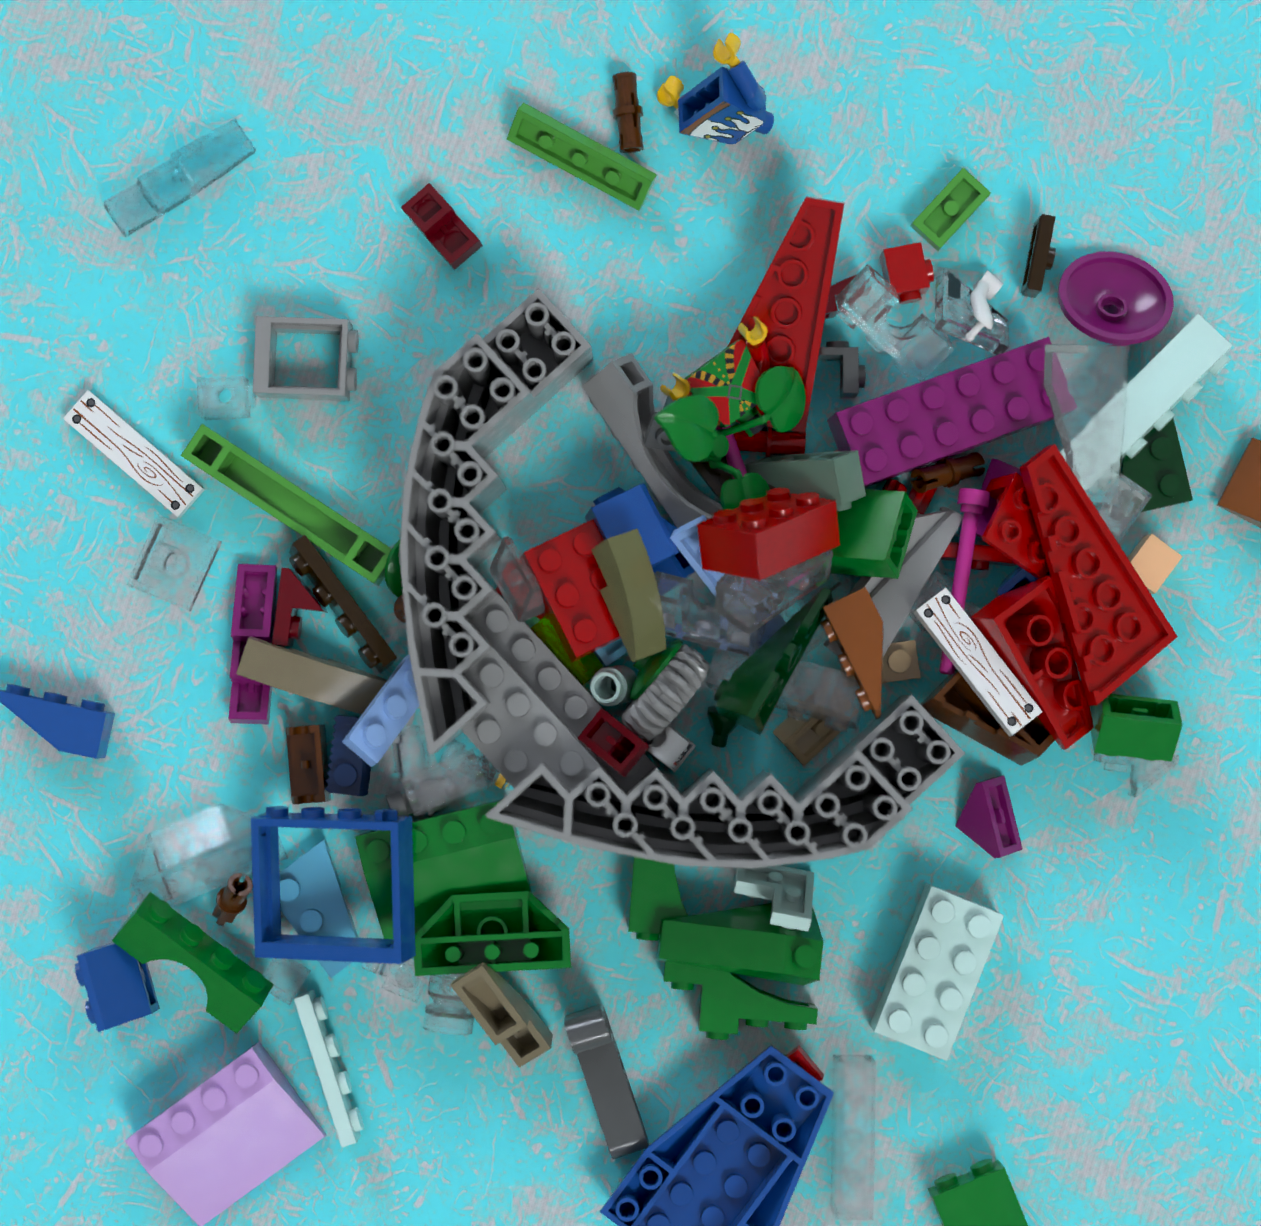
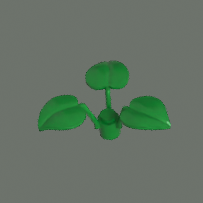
M771 367L758 378L755 388V399L759 409L764 412L759 418L716 431L715 429L719 421L718 409L709 398L702 395H690L677 399L654 416L656 422L668 436L673 448L682 458L690 462H709L711 469H720L734 477V479L727 480L722 485L720 497L723 510L737 508L740 506V502L746 499L764 497L767 495L766 492L770 490L765 479L758 473L751 472L742 476L740 470L722 463L721 459L727 454L729 449V443L726 438L728 435L764 424L768 420H770L772 427L777 432L789 431L799 423L804 413L806 395L801 376L794 367Z

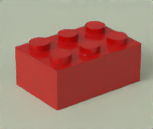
M774 488L766 492L767 495L759 499L753 498L741 501L740 506L737 508L714 512L712 518L697 524L702 569L761 581L840 546L836 500L819 498V494L815 492L794 494L790 493L788 488Z
M594 519L523 552L520 558L571 663L621 639L600 590L607 586V583L592 549L602 543L604 539Z

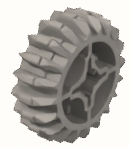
M686 644L682 645L666 668L636 701L631 700L622 714V723L645 742L655 739L657 735L661 734L668 727L670 722L694 696L702 682L706 679L710 664L696 649H691Z

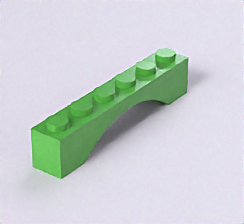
M201 424L180 456L300 535H306L309 541L378 586L385 578V564L392 550L390 547L213 430Z

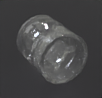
M463 974L429 976L428 995L433 999V1002L425 1007L423 1023L425 1030L451 1035H470L473 1033L474 1016L450 986L452 981Z

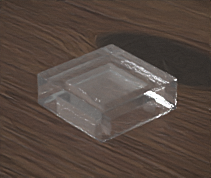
M273 958L263 976L274 984L269 993L284 1003L291 1005L311 970L293 959Z

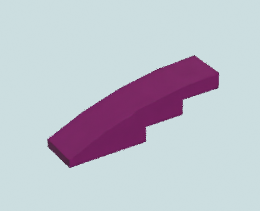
M238 564L231 628L233 648L230 668L232 687L228 717L230 723L269 725L272 686L237 675L236 672L249 637L253 636L272 643L276 616V565Z

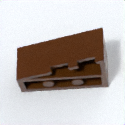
M956 668L955 674L948 675L921 703L933 718L1021 766L1040 757L1055 741L1038 717H1035L1018 732L1009 737Z

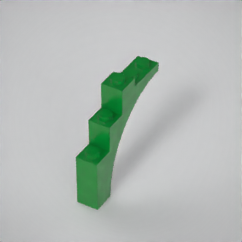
M634 857L628 932H636V939L657 941L659 940L662 920L688 916L680 897L675 875V864ZM664 961L663 979L664 982H671V988L694 990V984H701L698 1029L701 1032H706V1038L727 1040L729 1039V1034H738L739 1019H746L745 1025L753 1027H768L769 1021L784 1022V1028L792 1030H807V1024L817 1025L818 1009L815 1004L784 999L753 986L735 973Z

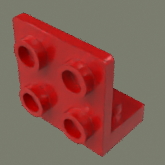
M1016 472L991 479L986 491L990 492V496L996 500L997 506L982 535V540L1037 579L1045 577L1049 568L1022 476Z

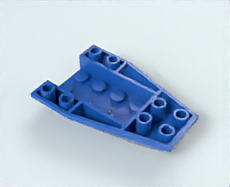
M770 1045L646 1147L601 1208L600 1213L618 1226H780L834 1092Z

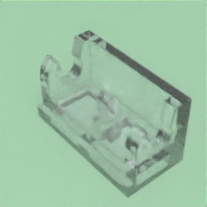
M473 749L400 779L413 813L417 817L489 788Z

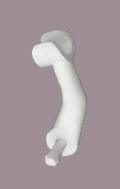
M988 270L980 281L973 286L974 290L970 295L974 317L978 322L965 335L969 342L975 339V336L984 326L991 330L994 324L987 300H991L996 295L1003 282Z

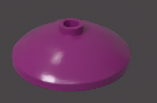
M1108 251L1084 255L1073 261L1065 269L1058 286L1059 305L1069 322L1087 336L1105 343L1131 345L1150 340L1162 332L1173 312V294L1162 274L1147 262L1124 253Z

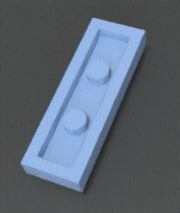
M409 655L402 659L342 741L370 767L380 761L419 707Z

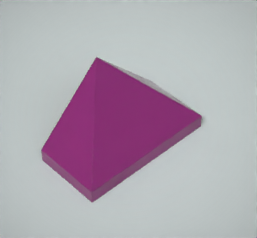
M1001 775L976 783L955 826L993 858H1001L1022 850L1005 776Z

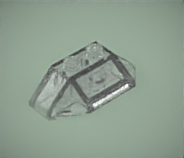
M219 803L148 833L131 881L139 904L151 892L159 899L167 902L171 907H174L227 884L230 876L235 873H243L241 878L251 874V818L255 816ZM279 837V861L288 858Z

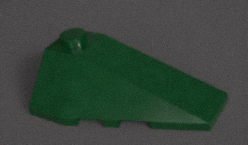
M825 587L820 590L738 667L729 681L724 679L720 683L714 696V700L717 701L715 707L719 715L761 735L815 635L820 622L824 618L823 607L831 604L833 601L831 590Z

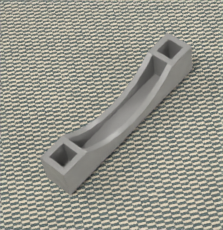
M632 353L610 362L582 385L589 396L591 404L605 419L612 435L621 443L631 458L634 468L642 474L652 489L655 499L662 504L673 520L674 526L679 528L702 515L710 519L713 517L712 514L714 512L723 510L720 503L706 496L686 478L667 450L645 447L643 439L652 414L655 413L653 384Z

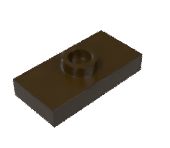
M1042 214L1034 223L1021 288L1022 296L1035 298L1042 291L1045 270L1052 269L1056 248L1050 247L1056 216Z

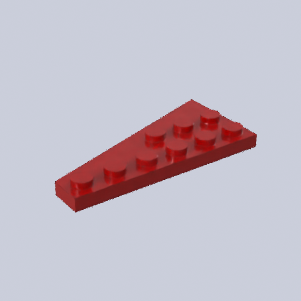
M809 196L805 197L739 323H743L748 331H751L755 327L754 317H758L767 327L765 341L770 356V368L775 366L794 367L800 374L805 388V409L799 423L790 431L805 433L845 206V202ZM738 327L728 346L739 339H743L746 344V339L740 334ZM756 405L755 407L758 409V411L760 412V414L763 415L764 412H762V411L759 409V407ZM768 420L767 427H772L770 420Z
M1052 444L1043 448L1019 467L1088 705H1098L1178 636L1057 446Z

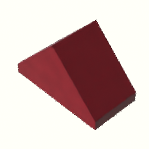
M603 708L598 711L577 738L624 777L627 776L650 747Z

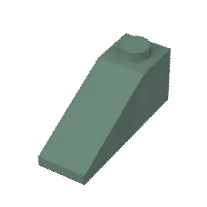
M858 450L770 455V457H764L745 464L748 473H758L768 484L776 488H788L790 493L794 494L815 492L819 494V498L836 500L837 511L850 509L852 501L866 496Z

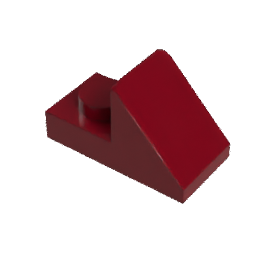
M282 568L272 644L293 647L294 639L299 640L302 631V617H297L298 609L327 613V610L316 599L313 592L296 571Z

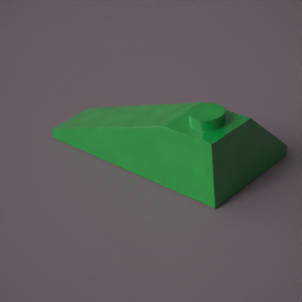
M771 903L662 920L657 960L803 986L820 980L823 938L813 908L809 931L786 929L782 926L770 924Z

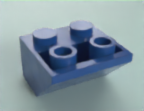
M115 943L99 946L77 955L78 963L75 964L76 977L80 986L85 985L89 999L85 1003L86 1014L90 1023L96 1024L97 1032L150 1015L160 1009L147 963H140Z

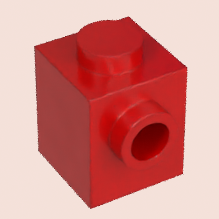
M921 242L883 249L879 258L888 301L898 299L899 304H909L922 300L921 295L926 294L930 288L929 282H934V272L931 260L924 259Z

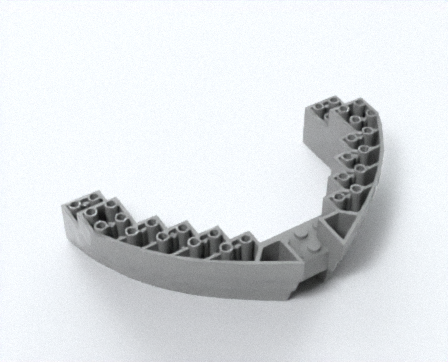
M538 288L483 339L476 333L433 373L420 410L404 481L399 555L408 651L429 754L434 755L463 732L514 788L486 814L487 818L587 848L681 866L760 868L824 860L870 849L913 810L910 804L966 754L913 695H901L881 713L880 718L871 722L792 796L772 774L764 770L735 795L710 768L680 793L645 753L627 776L624 777L577 739L603 707L476 569L504 544L497 533L479 515L507 490L500 477L484 459L593 361L592 346Z

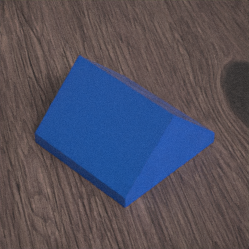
M644 483L591 507L585 516L587 522L594 519L604 540L638 528L652 568L679 553L676 545L670 539L671 535Z

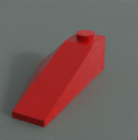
M1045 576L997 596L969 617L1042 710V713L1037 717L1061 749H1068L1094 728L1090 706L1087 702L1082 681L1079 679L1076 660L1051 576Z

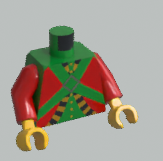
M756 316L754 317L755 327L751 331H748L743 323L739 324L738 331L746 339V344L743 339L734 341L686 378L673 373L672 376L676 379L674 388L670 390L662 384L660 386L661 392L673 399V401L690 395H702L709 398L718 409L719 421L717 426L720 428H726L736 420L741 424L761 417L762 415L755 407L757 405L755 388L758 378L764 371L770 368V356L765 341L767 327ZM766 422L744 431L750 438L765 428L768 423Z

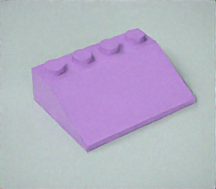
M259 1041L133 1133L125 1142L147 1173L198 1226H204L324 1138L326 1133Z

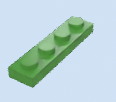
M524 102L518 108L507 136V140L638 211L644 205L657 174Z

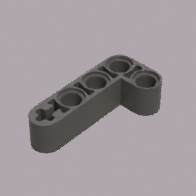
M601 1003L566 1015L564 1024L574 1054L578 1056L612 1159L646 1149L650 1145L603 1004Z

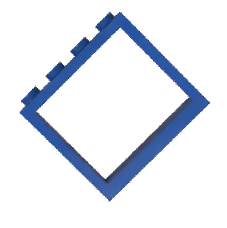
M271 806L266 807V813L251 818L255 958L403 964L416 956L412 816H398V810L380 809L375 810L374 815H361V809L343 808L337 810L338 814H325V808L307 807L302 808L301 813H289V807ZM278 827L391 831L393 939L281 934Z

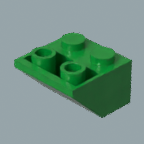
M1110 694L1098 705L1090 706L1094 728L1091 730L1094 753L1112 757L1125 756L1142 758L1148 761L1172 762L1182 728L1178 701Z

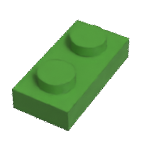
M963 167L910 226L939 251L990 196L991 192Z

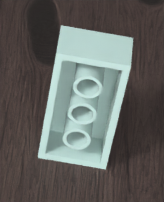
M926 883L871 1020L870 1027L873 1031L947 1061L1004 915Z

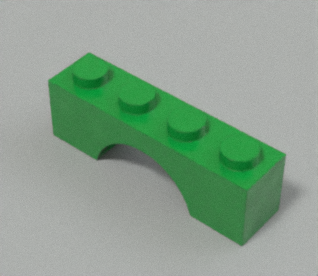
M151 892L147 894L126 919L112 939L113 943L142 964L164 959L181 963L190 968L198 975L207 992L205 1011L236 1034L261 1008L274 985L259 971L251 968L235 956L231 950L223 947L203 932L199 926L191 923L171 908L167 902L159 899Z

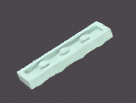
M313 989L299 994L294 998L340 1145L343 1148L357 1143L361 1137L360 1131L364 1130V1124L358 1107L352 1108L348 1094L352 1093L349 1076L346 1070L340 1072L336 1057L340 1056L337 1039L334 1033L328 1035L324 1020L328 1019V1011L322 997H316Z

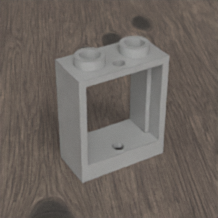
M256 316L253 393L259 398L350 401V391H356L357 369L351 368L352 353H358V330H353V325L348 319ZM277 332L340 335L338 388L275 386Z

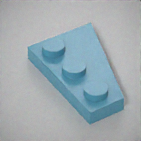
M323 839L280 872L281 912L298 935L358 938L340 887L341 883L337 871L335 872L329 854L330 850L327 841ZM318 961L330 978L352 963Z

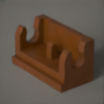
M325 724L287 727L286 735L292 804L331 801V794L325 789L329 785L326 782L329 778L327 774L329 769Z

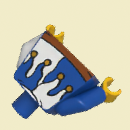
M729 33L725 39V45L721 39H718L713 49L715 60L722 64H728L730 69L725 67L719 68L682 97L679 96L684 89V85L675 76H669L666 82L659 88L657 92L659 103L667 107L674 106L676 109L674 113L679 118V133L731 145L738 143L754 131L767 134L772 129L774 116L771 112L766 111L765 91L758 84L745 61L740 62L736 55L741 46V41L736 34Z

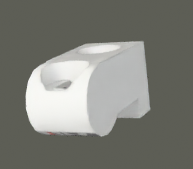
M669 724L661 734L657 735L655 739L650 740L648 743L650 747L646 751L673 772H676L696 745Z

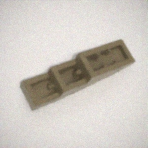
M253 636L247 640L236 672L237 675L274 688L359 714H363L387 681V679L332 659L324 660L294 648L286 649Z

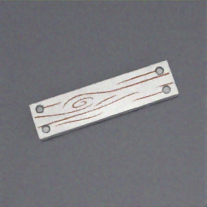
M87 390L63 418L178 518H181L204 492L205 489L91 391Z
M947 588L941 590L913 612L1009 737L1042 713L1039 706Z

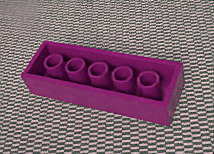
M1046 337L838 411L827 422L838 451L858 450L864 487L866 488L914 469L935 463L943 458L952 457L1060 418L1075 410L1076 407L1050 338Z

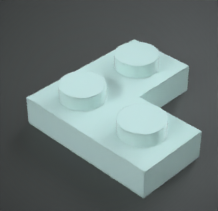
M780 865L736 869L734 893L743 894L751 898L772 900L770 924L782 926L786 929L809 931L812 918L814 872Z

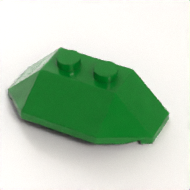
M530 891L451 895L415 934V976L465 974L483 962L495 972L571 968L569 927Z

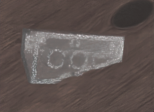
M1045 344L1044 387L1053 410L1054 421L1060 434L1066 462L1092 503L1118 504L1128 383L1129 345Z

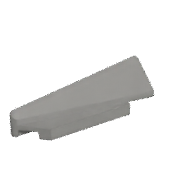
M940 507V511L924 515L917 513L899 578L861 576L848 594L850 595L866 587L883 620V657L962 523L963 516L960 513L947 507ZM827 639L823 644L835 655L843 654L836 641L829 643Z

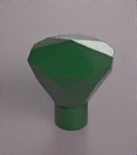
M710 706L707 710V716L713 730L711 744L716 747H726L728 735L738 724L719 715L716 707Z

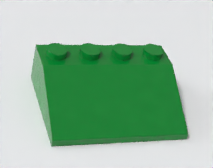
M501 800L412 821L415 934L451 895L530 891L532 893L516 826L486 817V814ZM375 830L355 836L364 876L384 939H393L391 831Z

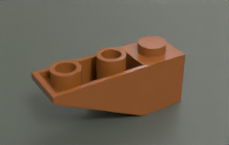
M866 587L824 606L825 620L821 621L820 624L829 643L836 641L843 653L838 655L837 658L846 677L854 675L860 687L854 692L863 711L866 712L871 709L875 719L881 717L884 629L883 620Z

